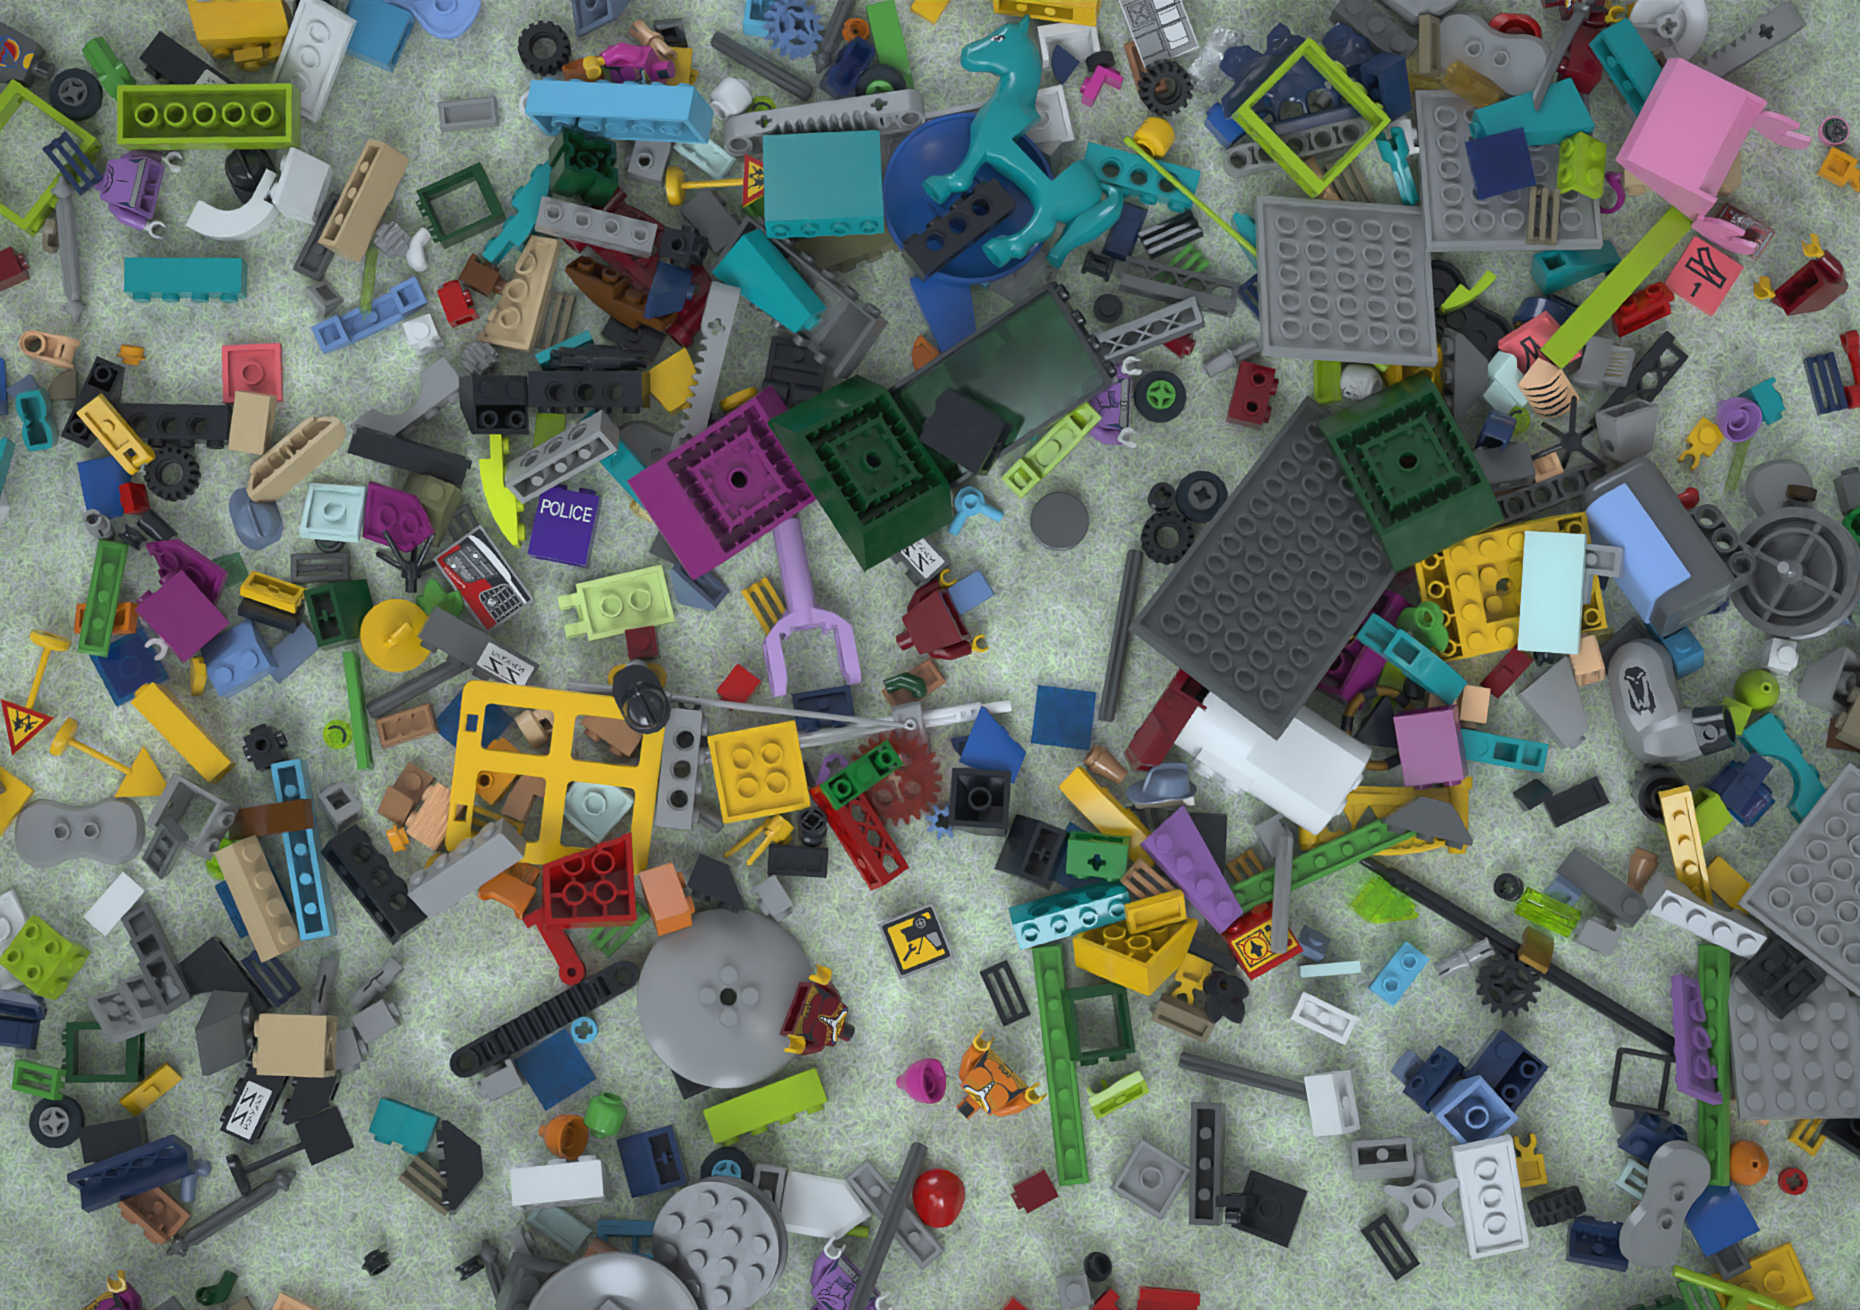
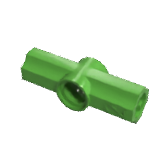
M102 36L93 38L85 44L82 52L97 72L98 80L112 98H115L117 101V85H136V80L131 76L128 68L121 60H118Z

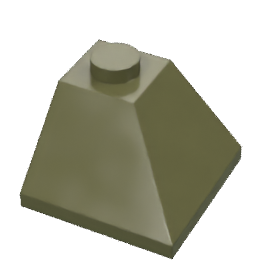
M410 473L402 491L417 495L436 531L432 546L439 548L463 495L455 485L430 475Z

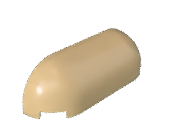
M311 416L300 423L251 466L249 470L251 475L248 481V488H246L250 499L255 503H271L283 497L341 446L346 434V429L342 422L334 416L318 418Z

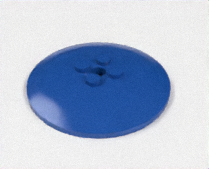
M977 113L944 115L916 128L899 144L887 165L882 184L885 224L894 243L901 252L903 247H905L903 243L914 233L920 235L926 231V225L938 215L943 218L950 212L949 207L963 196L973 195L972 189L984 180L988 183L995 178L1017 204L1011 216L933 275L936 278L958 284H983L1005 278L1030 262L1045 243L1043 241L1035 244L1029 249L1024 258H1012L1006 265L1000 268L987 258L982 245L999 235L1010 236L1022 230L1030 221L1035 209L1028 196L1016 184L997 172L986 162L980 166L973 178L972 185L964 194H951L942 204L934 202L922 187V181L928 177L950 173L963 162L971 143L970 125ZM1024 134L1015 143L1051 181L1054 180L1044 155L1037 145ZM977 205L972 208L976 215L984 216L987 214L986 209L982 206ZM959 223L949 225L954 233L965 231L964 227ZM935 240L926 243L927 247L933 251H938L942 248L941 244Z

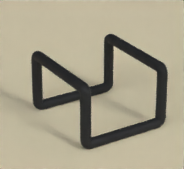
M1618 1048L1609 1105L1666 1117L1670 1116V1112L1664 1110L1671 1062L1676 1063V1057L1631 1048ZM1622 1054L1665 1061L1658 1109L1615 1101Z

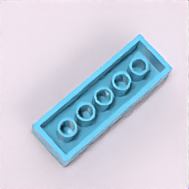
M548 77L543 78V80H531L525 108L527 116L547 136L556 137L563 126L584 133V138H594L596 136L602 139L708 144L714 114L713 109L696 88L686 83H680L678 86H667L660 82L641 85L633 81H624L623 84H617L607 80H597L596 83L580 79L558 81Z

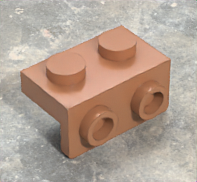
M161 1186L121 1200L117 1205L122 1210V1217L133 1225L135 1223L140 1225L145 1230L143 1232L144 1236L154 1244L160 1243L163 1245L169 1243L193 1215Z

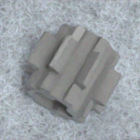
M391 221L388 225L383 223L374 232L377 235L373 240L374 244L392 260L396 255L402 257L410 248L407 244L412 239L394 221Z
M481 340L471 343L464 350L463 355H461L464 361L462 365L471 375H491L500 364L497 358L499 354L488 342L483 343Z

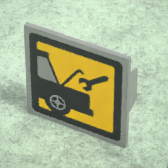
M933 902L878 924L899 980L955 958Z

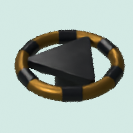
M1386 685L1371 686L1357 693L1344 710L1340 729L1352 736L1354 715L1358 708L1364 702L1377 696H1382L1370 714L1362 719L1360 728L1353 738L1363 744L1399 749L1393 719L1395 713L1390 698L1401 706L1404 711L1415 709L1411 700L1400 690ZM1399 751L1383 760L1369 759L1365 769L1385 771L1401 765Z

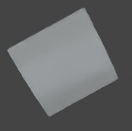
M144 975L118 980L116 990L88 997V1007L111 1044L144 1033L170 1017V1013L164 1014Z

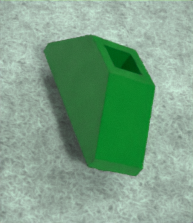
M886 740L826 780L819 787L835 811H837L904 764L889 741Z

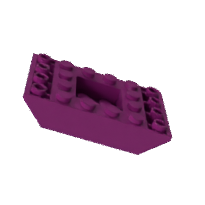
M772 385L627 480V483L692 581L724 563L817 500L767 424L770 419L788 410ZM736 471L741 472L745 476L746 483L742 488H737L732 484L731 477Z

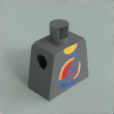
M0 22V83L9 84L14 79L22 86L31 88L36 76L50 80L55 72V64L43 60L46 53L45 49L36 41Z

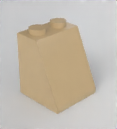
M259 1014V1020L256 1019L254 1024V1036L258 1038V1050H254L252 1059L253 1068H257V1075L318 1078L335 1076L338 1015Z

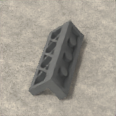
M1127 256L1118 291L1171 304H1176L1194 296L1201 311L1232 318L1240 283ZM1130 265L1143 267L1148 277L1141 278L1129 275ZM1149 269L1156 270V272L1152 274ZM1165 272L1172 275L1176 284L1170 285L1158 282L1155 277ZM1178 276L1185 277V279L1180 281ZM1191 279L1197 280L1201 283L1204 291L1199 292L1186 289L1183 284ZM1206 283L1214 285L1209 288ZM1220 286L1232 289L1230 299L1215 296L1211 291Z
M1193 296L1095 336L1102 345L1103 349L1100 352L1105 360L1110 359L1112 363H1116L1129 356L1205 327V321L1199 305ZM1092 361L1093 367L1095 368V370H1098L1094 362Z

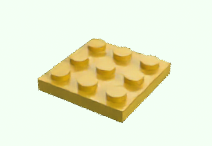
M795 720L707 736L723 824L811 807Z

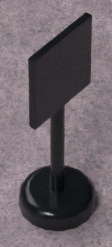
M337 1106L294 1124L301 1139V1142L246 1167H244L237 1154L233 1153L226 1156L228 1166L241 1195L251 1190L248 1173L305 1149L311 1166L354 1148Z

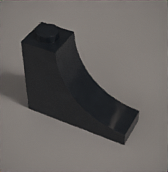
M211 937L179 963L192 998L213 992V990L243 992L249 994L250 1005L254 1006V1010L258 1014H264L273 1007L219 937Z

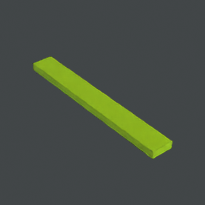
M1672 205L1540 350L1562 370L1692 228L1691 224L1693 221Z

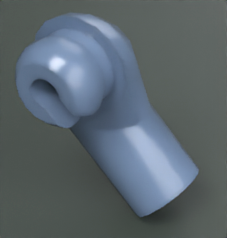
M202 1158L194 1160L195 1174L181 1178V1201L192 1202L195 1200L196 1182L199 1176H209L212 1170L210 1161H203Z

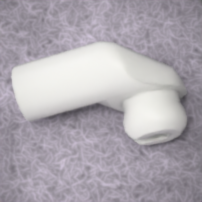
M423 227L417 231L411 238L412 240L407 244L410 247L406 251L407 263L416 272H423L428 267L423 247L432 237Z

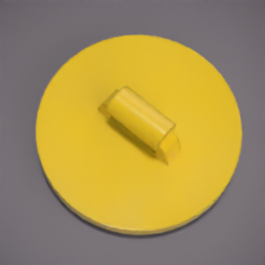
M389 599L375 605L365 615L360 628V642L365 655L375 666L388 672L400 673L416 668L425 661L430 653L429 650L420 646L422 640L416 637L428 616L419 606L403 599Z

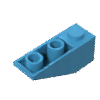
M1644 623L1647 631L1654 637L1653 641L1663 645L1671 655L1674 675L1677 680L1704 667V649L1687 626L1668 636L1661 637L1651 623Z

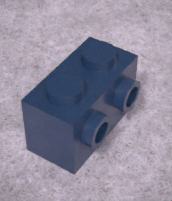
M1383 51L1360 66L1362 85L1368 92L1367 96L1374 103L1377 102L1383 106L1382 110L1391 119L1390 123L1412 110L1406 59L1404 56Z

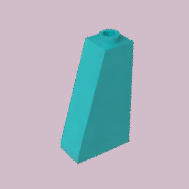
M1568 78L1550 84L1539 111L1534 110L1533 90L1475 110L1469 124V130L1472 138L1478 140L1481 148L1487 149L1561 144L1563 140L1580 131L1591 136L1595 124L1572 79Z
M760 228L744 234L712 271L715 277L725 284L741 288L740 294L794 333L804 329L810 331L815 328L822 320L820 318L821 314L827 309L769 238H766V235Z

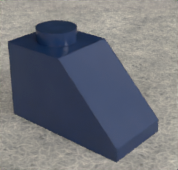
M659 261L643 317L650 319L682 311L685 300H692L696 285L691 282L693 271Z

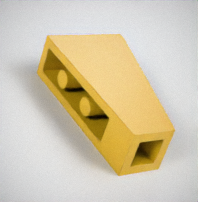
M989 0L993 1V11L996 14L1019 17L1029 14V18L1092 27H1096L1101 8V0Z
M155 682L151 684L146 683L134 693L136 697L131 701V704L208 783L216 784L237 765L167 687Z

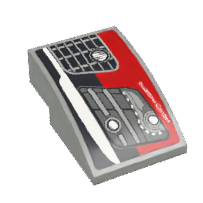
M481 524L432 557L453 589L460 591L463 603L486 634L535 600Z

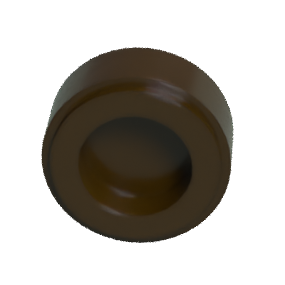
M1787 485L1785 496L1796 501L1814 502L1817 489L1801 485Z

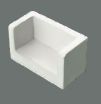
M1063 22L1037 27L1036 36L1042 68L1051 67L1052 52L1056 44L1060 45L1080 62L1085 61L1088 56L1100 52L1096 27Z
M1299 991L1287 1019L1339 1044L1346 1045L1358 1017L1310 994Z
M1350 1070L1323 1072L1304 1077L1314 1137L1339 1135L1360 1130Z

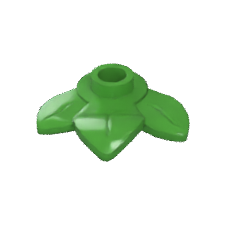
M431 578L424 588V595L416 596V605L427 616L432 608L437 606L461 620L460 615L463 612L464 603L460 591H453L447 594L435 578Z
M1425 601L1418 607H1407L1401 612L1396 623L1398 628L1412 631L1413 638L1428 649L1434 646L1439 651L1444 652L1448 646L1449 636L1443 625V611L1438 604L1432 601Z

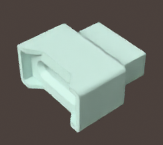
M1498 351L1488 364L1487 390L1480 399L1490 410L1494 409L1508 414L1514 406L1523 408L1528 402L1517 386L1524 375L1517 368V359L1514 355Z

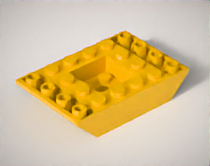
M1585 512L1547 516L1487 529L1414 564L1421 603L1432 601L1440 606L1444 615L1443 625L1449 636L1448 646L1444 652L1439 651L1434 646L1430 648L1431 652L1444 662H1450L1511 649L1515 644L1518 645L1525 531L1587 534V543L1592 544ZM1593 575L1590 604H1583L1581 633L1608 628L1598 575ZM1502 578H1507L1511 582V590L1506 595H1501L1496 590V584Z

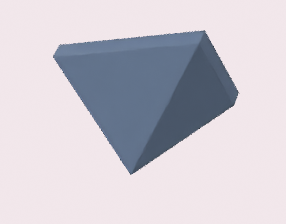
M679 560L669 571L676 600L681 605L714 611L730 591L709 571L692 581Z

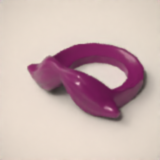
M1608 171L1604 174L1606 181L1617 193V202L1609 209L1600 206V213H1615L1625 203L1626 194L1620 181L1622 172Z

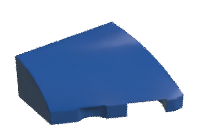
M113 456L77 463L86 511L95 509L108 519L122 517L124 509L120 503L119 485L128 482L132 483V475L127 473Z
M981 705L959 762L975 769L1011 771V783L1014 784L1027 751L1018 742H1015L1009 736L1007 729L1003 725L1000 726L988 713L989 710Z

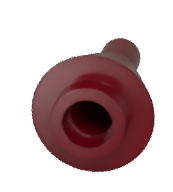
M1191 332L1162 345L1177 357L1183 359L1185 355H1191L1196 340L1193 339L1194 334Z

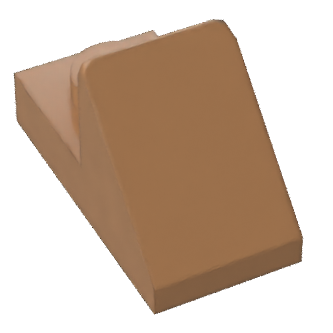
M408 762L395 784L388 786L378 813L397 825L404 827L408 817L415 810L425 790L431 785L435 777L413 763Z

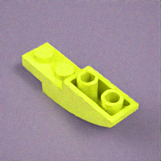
M490 435L491 458L479 459L484 494L492 515L502 533L516 549L522 548L521 541L526 540L525 523H520V512L525 511V503L522 504L504 485L507 468L506 454H511L510 437Z

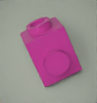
M1098 65L1092 78L1086 77L1079 92L1083 94L1081 103L1092 108L1104 83L1120 90L1124 80L1120 76V72L1110 66L1103 68Z

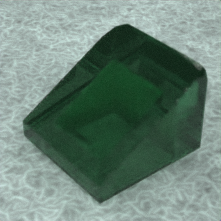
M240 552L212 559L214 563L229 572L223 590L245 581L249 576Z

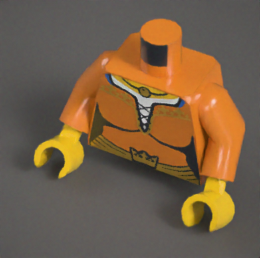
M979 1030L973 1043L962 1056L958 1076L962 1082L960 1087L968 1095L956 1108L969 1120L980 1108L989 1116L994 1114L998 1117H1004L1020 1113L1029 1106L1040 1103L1047 1096V1093L1042 1096L1035 1093L1034 1089L1040 1083L1036 1082L1028 1087L990 1048L995 1038L992 1037L990 1041H984L981 1038L984 1030Z

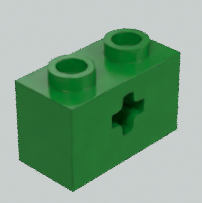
M1071 831L1068 839L1066 874H1073V877L1078 879H1089L1093 876L1102 877L1107 882H1119L1128 871L1130 837ZM1095 854L1100 855L1101 862L1096 861Z

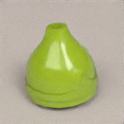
M1751 669L1742 673L1736 680L1734 687L1735 699L1737 702L1751 707V713H1764L1772 709L1777 703L1780 695V686L1776 677L1770 672L1762 669Z

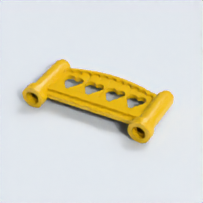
M1466 777L1464 780H1461L1462 783L1459 785L1444 786L1443 784V788L1415 790L1414 787L1357 786L1355 790L1352 789L1345 799L1348 802L1343 808V812L1351 823V829L1348 832L1356 829L1357 822L1368 806L1376 818L1379 819L1416 796L1451 803L1468 831L1469 789H1473V777ZM1298 825V844H1300V850H1310L1317 847L1318 844L1326 843L1348 832H1342L1340 829L1330 832L1325 827L1319 834L1314 836ZM1413 836L1373 855H1407L1440 847L1448 848L1449 854H1466L1468 845L1463 844V848L1460 850L1445 846V839L1434 837L1433 842H1429Z

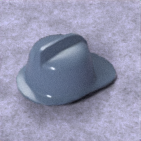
M246 488L236 489L230 497L229 512L237 536L242 544L249 549L260 551L279 541L283 532V523L276 501L271 503H255L248 496Z
M1161 762L1158 767H1152L1147 772L1145 780L1130 785L1126 790V797L1130 801L1139 804L1183 800L1193 797L1197 793V787L1189 781L1187 763Z

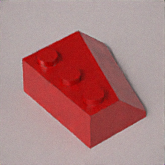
M632 832L542 866L543 930L634 925L636 922Z

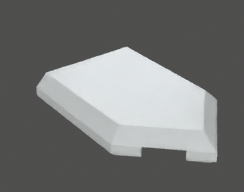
M788 1171L780 1212L787 1232L825 1239L835 1236L834 1240H838L855 1226L871 1217L868 1209L846 1180Z

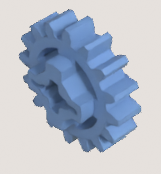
M777 0L769 5L770 11L764 13V17L769 20L768 23L762 25L763 29L769 30L765 40H773L774 43L771 49L780 48L781 57L789 54L791 60L798 57L804 58L817 50L818 46L816 43L823 40V37L818 32L823 30L824 26L817 22L822 16L821 14L815 15L813 13L816 6L813 4L808 7L806 5L807 0Z

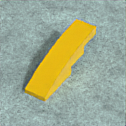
M1082 766L1077 767L1058 788L1102 834L1129 836V858L1135 863L1141 858L1153 868L1156 863L1139 845L1151 832L1130 808L1125 809L1106 787L1101 788Z

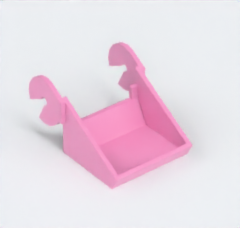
M1679 57L1667 60L1615 161L1693 221L1691 227L1707 240L1730 252L1750 255L1755 252L1757 243L1735 237L1743 236L1746 232L1745 230L1722 219L1705 217L1716 203L1718 198L1715 196L1751 127L1765 138L1792 149L1808 148L1812 137L1789 131L1798 130L1801 125L1793 119L1779 113L1762 111L1768 102L1767 100Z

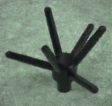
M1575 395L1571 397L1569 431L1563 433L1552 425L1542 422L1541 426L1559 437L1560 443L1531 455L1532 461L1564 449L1565 454L1561 462L1564 470L1571 453L1578 450L1591 461L1605 469L1607 464L1582 446V439L1590 434L1594 427L1589 426L1579 434L1575 432L1577 397Z
M384 530L383 535L397 561L379 551L376 552V556L401 571V578H405V592L416 593L417 579L422 578V572L437 566L434 561L422 565L436 533L434 532L428 537L418 559L417 546L411 551L410 561H406L403 559L389 532Z

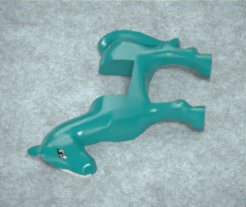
M1026 14L1019 23L1004 24L986 37L966 44L961 50L960 64L962 68L969 72H989L999 76L1000 79L993 96L980 108L970 125L971 143L963 162L950 173L928 177L922 181V187L934 202L942 204L951 194H964L972 185L973 178L980 166L985 162L988 163L997 172L1016 184L1028 196L1035 210L1030 221L1019 232L1005 238H992L982 245L985 255L999 268L1006 265L1012 258L1022 259L1027 255L1032 246L1050 239L1055 232L1056 223L1059 222L1065 224L1060 237L1045 257L1051 266L1057 269L1063 265L1065 258L1072 250L1097 239L1120 219L1123 211L1124 195L1115 186L1100 182L1095 172L1082 159L1072 163L1051 181L1015 143L1041 121V116L1037 112L1035 105L1041 82L1042 65L1038 48L1028 36L1030 18L1029 14ZM1102 193L1106 195L1105 200H1101Z

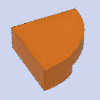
M921 334L917 337L912 349L915 370H918L940 355Z

